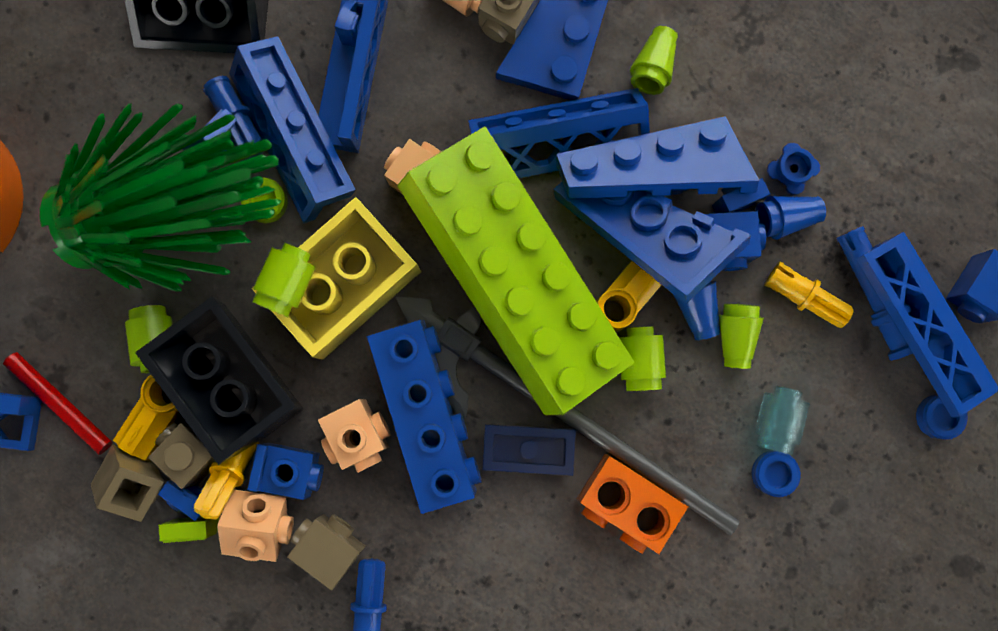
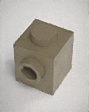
M482 0L478 7L479 26L482 27V31L492 40L503 43L505 40L513 45L540 0Z
M187 422L180 423L179 425L173 423L168 426L155 440L158 447L148 457L181 489L199 485L208 476L211 464L216 462Z
M112 445L90 485L97 509L142 522L151 504L158 498V493L162 489L164 481L158 467L151 460L144 461L129 455L118 448V446Z
M322 514L313 522L306 518L290 539L296 546L287 558L332 591L345 576L366 545L351 535L354 528L345 520L335 514H332L330 518Z

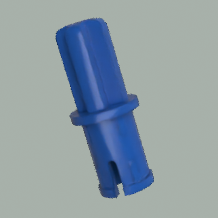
M217 76L207 81L203 91L208 96L215 111L218 113L221 109L224 110L226 108L237 119L230 132L232 134L230 138L234 145L237 146L255 140L254 143L261 141L258 132L250 120L251 110L247 106L242 105L230 84V79L227 76ZM264 152L258 153V154H256V155L250 156V157L245 158V159H249V158H252V157L261 155V154L264 153Z
M371 558L363 559L358 564L356 601L350 604V609L354 611L353 631L381 630L382 613L387 610V605L383 603L386 567L384 561Z

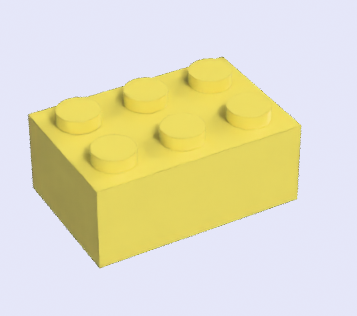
M355 197L298 247L311 254L308 263L316 267L298 308L293 307L288 317L274 311L272 312L313 358L323 360L419 275L421 270L409 254L359 199Z

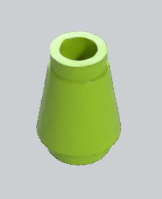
M667 26L655 27L630 68L631 84L642 93L650 95L661 94L665 87L669 86L672 82L676 41L678 38V34L672 28Z
M724 304L723 314H719L725 367L751 368V362L764 317H760V306Z

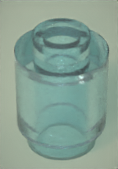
M775 386L774 394L764 392L754 433L759 435L756 446L793 456L795 445L800 446L810 403L801 400L803 392Z

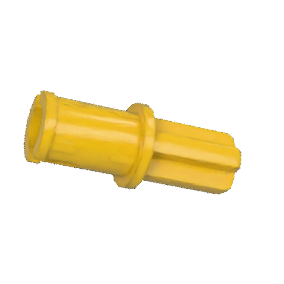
M781 261L777 263L765 281L764 285L782 294L797 304L798 310L803 311L806 308L838 328H843L853 316L854 310L852 306L820 287L821 281L817 279L811 281Z
M259 442L221 465H218L216 462L211 464L209 468L211 475L193 508L202 518L209 520L220 517L235 487L243 484L245 480L243 472L256 451Z

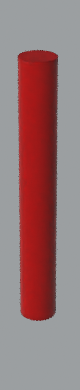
M18 352L12 353L4 360L3 365L98 455L109 449L113 442Z

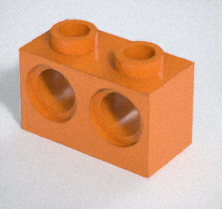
M604 454L576 498L585 506L581 512L583 516L603 529L608 522L624 532L619 539L641 554L644 553L647 547L660 554L688 508L687 505L607 454ZM607 482H616L621 490L619 500L611 506L600 504L598 500L600 487ZM647 507H654L659 515L658 523L651 530H640L637 525L638 514Z

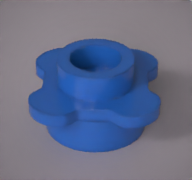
M789 143L783 147L781 157L777 161L769 163L767 174L771 179H778L783 183L789 194L798 195L804 191L806 181L820 172V164L809 151L802 149L796 143ZM790 166H796L797 172H791Z

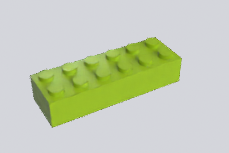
M486 126L407 172L397 187L544 415H564L635 363Z

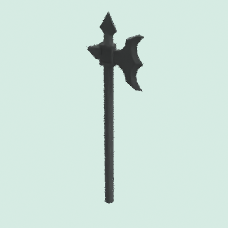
M395 296L408 323L425 320L427 328L435 327L442 352L435 354L440 371L447 369L450 374L455 396L448 398L455 414L461 413L463 420H465L469 401V394L461 387L457 378V364L460 357L466 362L472 359L536 403L514 367L480 344L483 339L476 334L481 328L482 317L475 307L463 313L456 322L450 317L445 320L433 312L430 299ZM574 407L564 415H554L663 491L687 505L688 508L726 534L732 535L739 525L738 519Z

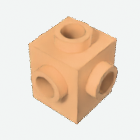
M358 399L318 419L326 438L321 440V444L327 458L333 465L339 463L341 470L354 465L357 473L383 461L379 452L389 448L386 438L390 437L391 433L380 412L373 414L366 399ZM355 430L361 437L359 445H356L352 440V434Z
M234 490L217 525L221 555L240 557L247 561L264 560L276 562L282 544H289L294 526V518L287 515L286 497L266 492L256 493Z

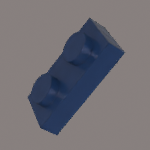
M485 424L483 470L573 476L576 430Z

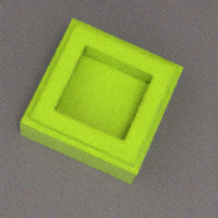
M190 517L172 519L159 525V540L163 541V543L205 540L217 534L219 518L209 520L202 518L197 521Z

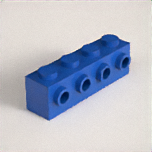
M418 320L367 336L421 514L475 498L477 491L475 485L482 483L481 475L475 457H466L462 441L468 439V433L462 414L454 415L448 397L455 396V391L448 370L440 371L435 354L442 352L435 327L427 328L425 320Z

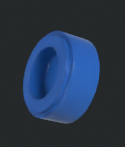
M931 395L925 398L917 408V424L921 431L931 438L953 439L959 436L967 425V413L960 417L952 418L938 395Z
M778 451L765 452L755 460L752 466V479L755 486L767 495L784 497L791 494L799 485L801 477L799 465L793 457L786 453Z

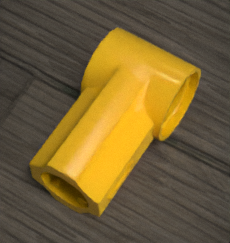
M631 260L596 302L604 314V304L606 301L611 300L620 303L624 310L623 320L614 322L608 319L615 332H619L635 320L639 311L661 287V284Z
M149 375L143 381L140 399L113 439L118 448L144 461H149L148 457L158 447L155 443L157 437L168 426L173 424L180 415L172 402L167 404L164 401L162 389L152 375Z

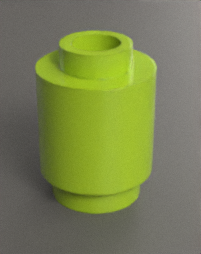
M284 243L282 250L271 248L253 287L257 293L252 302L288 317L293 307L298 308L316 267L308 263L311 254L287 243Z
M162 305L140 306L128 311L129 320L125 322L130 365L140 367L141 373L150 372L135 352L173 325L172 317L167 315L166 307Z
M653 326L626 328L627 337H620V340L635 362L621 372V380H626V391L662 389V378H666L663 335H654Z

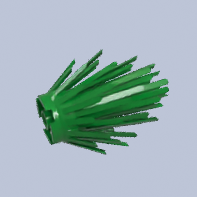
M129 103L94 150V145L105 124L104 113L96 118L81 152L76 143L73 145L70 154L66 155L59 183L50 187L42 198L40 205L41 227L48 225L50 233L58 246L52 250L65 263L80 269L95 268L129 290V285L136 288H142L138 279L127 273L176 292L182 291V288L177 283L184 285L183 281L191 280L186 273L175 271L178 268L228 275L230 270L225 267L142 252L145 249L217 253L221 250L220 245L252 242L245 236L246 232L238 229L153 238L152 236L204 228L243 225L248 221L271 218L275 214V210L268 208L278 206L281 200L268 199L219 210L215 209L275 191V189L269 186L261 187L264 182L262 176L251 177V174L276 167L279 164V160L275 155L267 157L265 155H258L240 161L271 149L272 143L264 139L254 143L255 140L234 146V143L229 140L232 135L230 133L231 130H227L171 156L235 119L234 115L227 114L194 133L186 135L185 133L195 127L197 121L195 114L145 146L183 109L182 104H175L109 164L108 160L142 120V112L135 114L119 132L132 113L131 103Z

